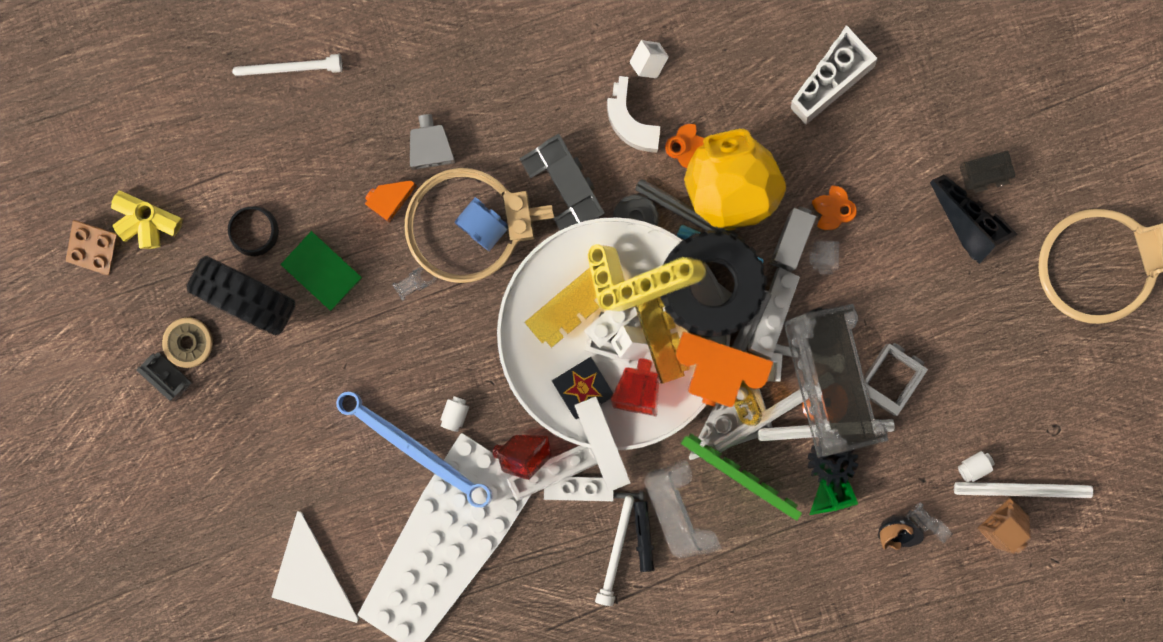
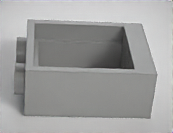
M799 206L798 209L794 208L788 214L770 265L789 272L797 268L816 216L811 214V210Z
M896 343L892 345L885 344L855 389L893 416H898L928 370L923 366L925 363L916 356L910 358L904 354L905 349ZM888 353L916 371L896 402H893L868 385Z

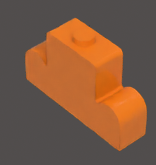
M682 332L676 350V358L680 364L684 366L696 364L688 392L702 397V403L714 407L716 403L733 407L742 380L750 388L758 389L763 387L767 382L773 362L686 332Z

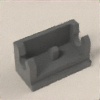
M160 352L151 354L136 370L169 401L176 402L192 384Z

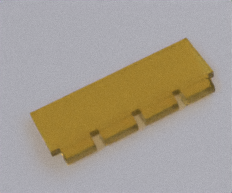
M590 267L524 322L542 344L546 341L552 348L564 338L559 331L560 328L569 334L582 323L577 317L578 313L584 319H587L600 308L594 301L597 296Z
M657 297L635 306L660 383L663 384L684 377V371L690 370V367L680 364L676 358L680 337L678 332L671 334L670 329L676 328L675 322L666 311L663 312L662 308L665 306L661 298Z

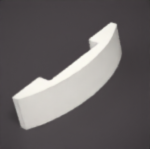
M596 396L575 404L574 406L608 491L610 492L630 484Z

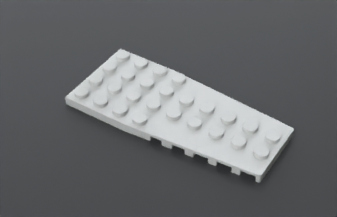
M463 433L460 434L444 461L474 484L487 485L492 491V500L485 507H474L468 502L467 494L436 474L430 480L358 613L359 617L398 642H425L503 540L531 496L529 495L517 501L507 482V478L522 471ZM483 487L476 488L472 492L473 501L477 504H484L486 502L487 492Z

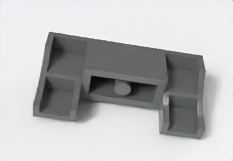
M560 134L548 139L536 149L519 158L530 179L548 171L569 209L553 218L560 230L580 222L598 219L605 215L592 192L595 189L589 177L584 178L581 170L584 169L578 157L573 159Z

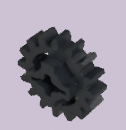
M827 436L826 442L819 439L817 446L812 445V453H809L807 458L810 460L807 467L813 468L811 472L812 477L819 476L818 483L825 480L826 486L829 487L830 483L834 482L835 486L839 487L841 480L846 484L849 480L848 477H854V470L858 468V463L855 462L858 459V455L852 454L855 448L854 446L848 448L847 440L840 443L838 436L835 438V441H831V438ZM823 450H825V455H821L820 458H817L818 455ZM848 465L847 469L840 473L841 468Z

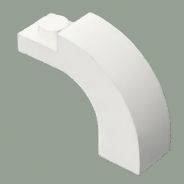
M619 76V83L614 82L613 96H617V99L608 98L607 102L611 126L621 140L631 147L657 153L660 126L644 125L635 121L630 116L626 107L628 77Z

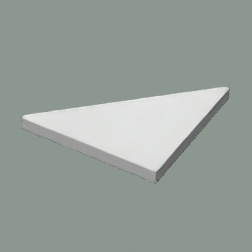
M742 380L733 407L716 403L698 437L702 440L700 445L704 447L707 444L715 449L713 445L715 441L767 410L760 389L750 388ZM770 422V423L766 424L765 426H763L762 428H773V427H772V424H771V422ZM758 430L734 445L758 438ZM691 451L689 455V460L698 458L699 456Z
M297 511L272 598L357 623L359 618L338 582L330 563L322 552L314 533L306 522L303 513Z

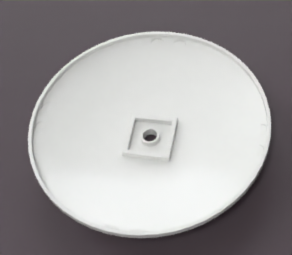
M599 218L580 222L556 232L534 248L522 261L513 274L502 299L497 327L500 362L511 390L520 404L540 425L569 442L591 448L580 418L574 419L551 381L589 357H592L615 395L601 404L600 408L617 450H629L657 443L685 427L706 406L705 403H702V397L688 392L696 364L684 366L676 358V350L682 332H689L683 327H679L673 318L667 314L660 297L647 301L648 305L625 325L645 329L653 344L641 361L619 358L610 340L599 348L584 332L607 311L598 304L588 261V251L593 245L611 246L617 250L624 281L662 267L669 253L682 241L680 238L661 227L639 220ZM705 263V276L700 280V285L697 282L691 284L692 293L704 305H722L725 303L722 290L714 274ZM730 334L721 337H703L728 347L730 345Z

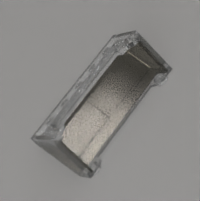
M854 304L806 313L784 322L817 458L889 441L886 425L881 420L874 419L852 329L855 328L858 322V314L855 311Z

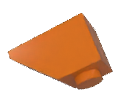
M412 181L378 185L376 189L372 188L365 197L367 200L365 205L390 223L417 186Z

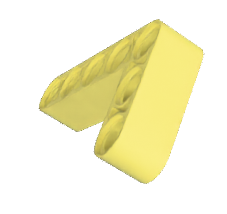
M597 244L593 245L588 251V261L598 304L602 309L609 311H624L696 283L703 279L706 272L705 266L701 261L683 258L624 281L618 252L614 247Z

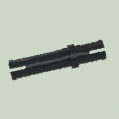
M648 501L633 502L638 541L636 551H638L640 572L655 571L652 553L654 545L651 543Z

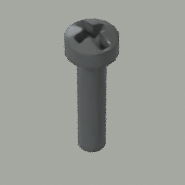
M640 491V493H614V498L625 499L628 495H631L634 499H640V501H643L645 498L644 491Z

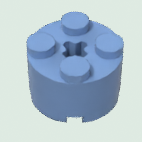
M476 197L454 222L488 251L495 246L508 229V224L493 210L486 208Z

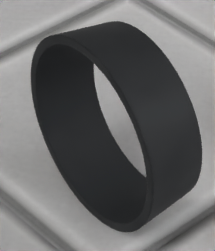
M256 206L242 208L234 213L229 221V239L235 249L244 255H263L273 248L278 239V223L275 217L264 208ZM248 209L261 211L267 216L271 224L269 240L264 246L256 250L240 248L234 243L231 236V227L234 219L241 212Z

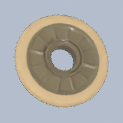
M181 318L174 321L166 329L162 340L163 351L168 360L176 366L183 368H192L203 363L210 355L213 346L210 330L203 322L195 318ZM186 336H190L193 339V346L190 349L182 347V339Z

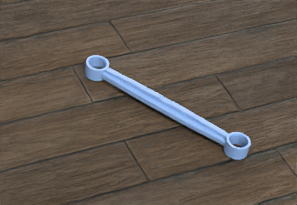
M344 392L338 397L336 405L342 414L355 415L415 461L467 494L468 502L472 506L485 507L490 504L492 491L487 485L474 484L418 441L363 406L362 399L358 394ZM348 395L354 396L357 401L356 408L350 412H346L342 406L344 398ZM483 487L486 490L487 500L484 504H477L473 501L472 492L476 488Z

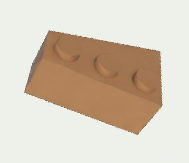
M1011 497L977 528L995 548L1012 554L1021 552L1028 545L1026 541L1031 537L1030 517Z

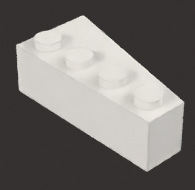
M847 25L792 100L791 109L805 125L876 65L877 57Z

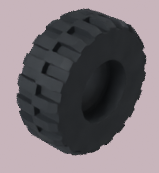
M708 230L690 235V237L677 244L669 253L663 266L683 258L698 260L703 264L708 262L722 264L733 276L734 291L729 300L724 304L707 306L700 303L694 297L691 285L660 296L665 306V311L679 327H683L687 332L694 335L721 337L740 330L758 314L762 301H764L766 296L765 285L767 284V277L764 276L762 260L759 261L755 249L749 247L744 239L739 236H732L729 232Z
M206 255L199 260L187 283V291L193 296L275 336L283 332L295 309L294 299Z

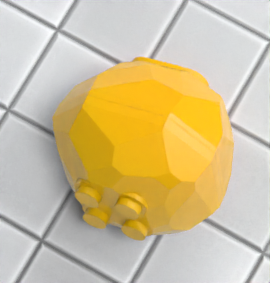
M735 129L713 134L703 140L704 145L698 147L688 164L684 178L685 187L695 212L712 226L729 231L738 227L756 225L770 216L778 208L786 191L785 180L772 153L755 140L749 131L745 129Z

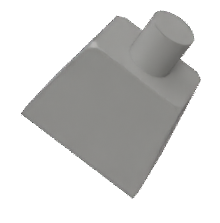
M432 114L418 116L420 128L410 131V167L412 170L454 164L455 159L443 125L434 126Z

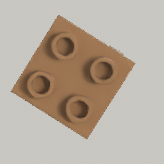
M73 220L65 262L109 276L115 245H119L121 238L117 236V233Z

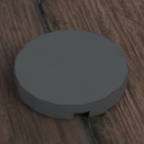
M630 195L623 198L616 205L613 218L634 219L657 226L658 211L655 204L642 195Z

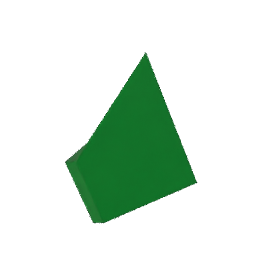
M825 480L820 482L809 515L837 511L857 505L858 501L849 480L846 484L841 480L839 487H836L834 482H831L829 487L826 486Z

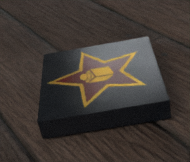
M592 357L587 358L551 380L576 420L579 416L574 406L575 404L596 396L599 405L615 396Z

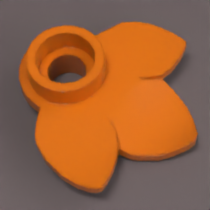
M686 124L679 128L676 136H672L667 140L665 151L671 158L678 159L682 167L687 168L697 148L704 145L703 140L705 138L696 136L695 124ZM679 144L681 149L674 151L672 145Z
M831 186L829 195L819 196L812 201L815 210L822 215L817 227L823 230L837 229L842 222L852 221L857 214L856 205L848 200L847 192L839 186ZM848 207L849 212L845 215L841 214V209Z

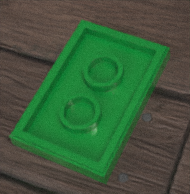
M312 231L280 264L330 311L362 279L353 268Z

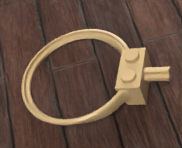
M456 168L432 176L418 188L411 198L406 211L405 236L413 257L427 272L445 281L468 283L484 279L502 268L513 255L519 242L535 239L533 221L554 218L552 205L530 208L529 196L526 191L511 193L489 174L475 169ZM455 177H470L481 180L492 186L504 197L510 241L513 240L512 244L508 243L505 251L494 264L480 272L468 275L450 274L428 262L417 246L413 229L415 212L423 196L436 184Z
M1105 209L1084 210L1066 217L1050 231L1039 255V277L1047 297L1062 313L1081 322L1108 323L1129 315L1146 301L1155 286L1158 275L1163 272V223L1144 227L1123 213ZM1085 218H1110L1123 223L1131 230H1136L1134 235L1146 275H1150V277L1146 278L1142 291L1131 304L1120 311L1107 315L1085 314L1069 307L1054 291L1048 275V257L1055 239L1066 227Z

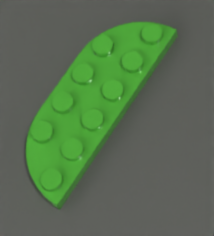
M690 433L688 437L685 435L680 444L797 521L802 513L796 509L798 505L787 497L783 501L777 497L779 493L777 490L763 482L759 485V478L744 469L742 472L738 471L741 466L726 457L723 460L720 459V452L707 444L702 447L700 445L702 440Z

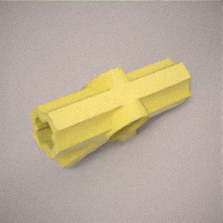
M120 190L114 195L111 209L126 216L112 226L124 242L138 233L139 248L153 249L161 247L159 230L174 237L180 231L183 218ZM147 208H150V209H151V215H150V217L147 218V219H144V218H143V212H144V210L147 209Z

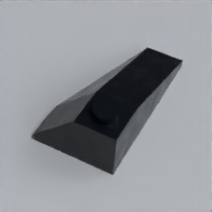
M939 176L930 182L962 246L969 253V256L979 264L990 259L1018 235L999 215L995 213L992 216L983 209L984 204L979 200L975 202L969 199L967 192L947 176Z

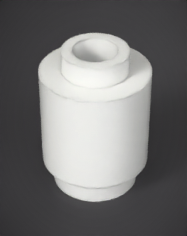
M455 396L452 400H447L440 419L442 421L441 427L455 432L459 431V428L464 424L469 406L465 405L466 400Z
M980 451L962 461V464L958 466V470L963 479L968 483L993 471L992 466L995 464L989 453L984 454Z

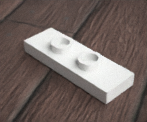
M569 477L545 488L544 500L613 501V490L608 491L602 477Z

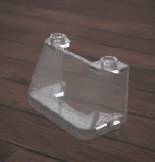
M684 458L652 470L646 475L644 481L669 548L674 556L681 559L708 554L722 549L714 532L711 530H700L699 527L694 529L678 490L689 484L692 478L689 463Z

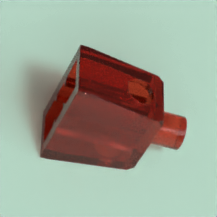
M640 358L637 369L629 367L624 369L611 399L613 408L657 417L659 378L657 373L650 372L652 361Z
M514 435L504 445H495L493 456L499 459L501 470L504 473L530 480L552 457V451L548 436Z

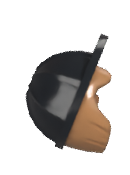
M892 515L882 522L878 531V537L884 550L888 546L900 550L901 547H912L920 544L924 539V533L921 528L904 515Z

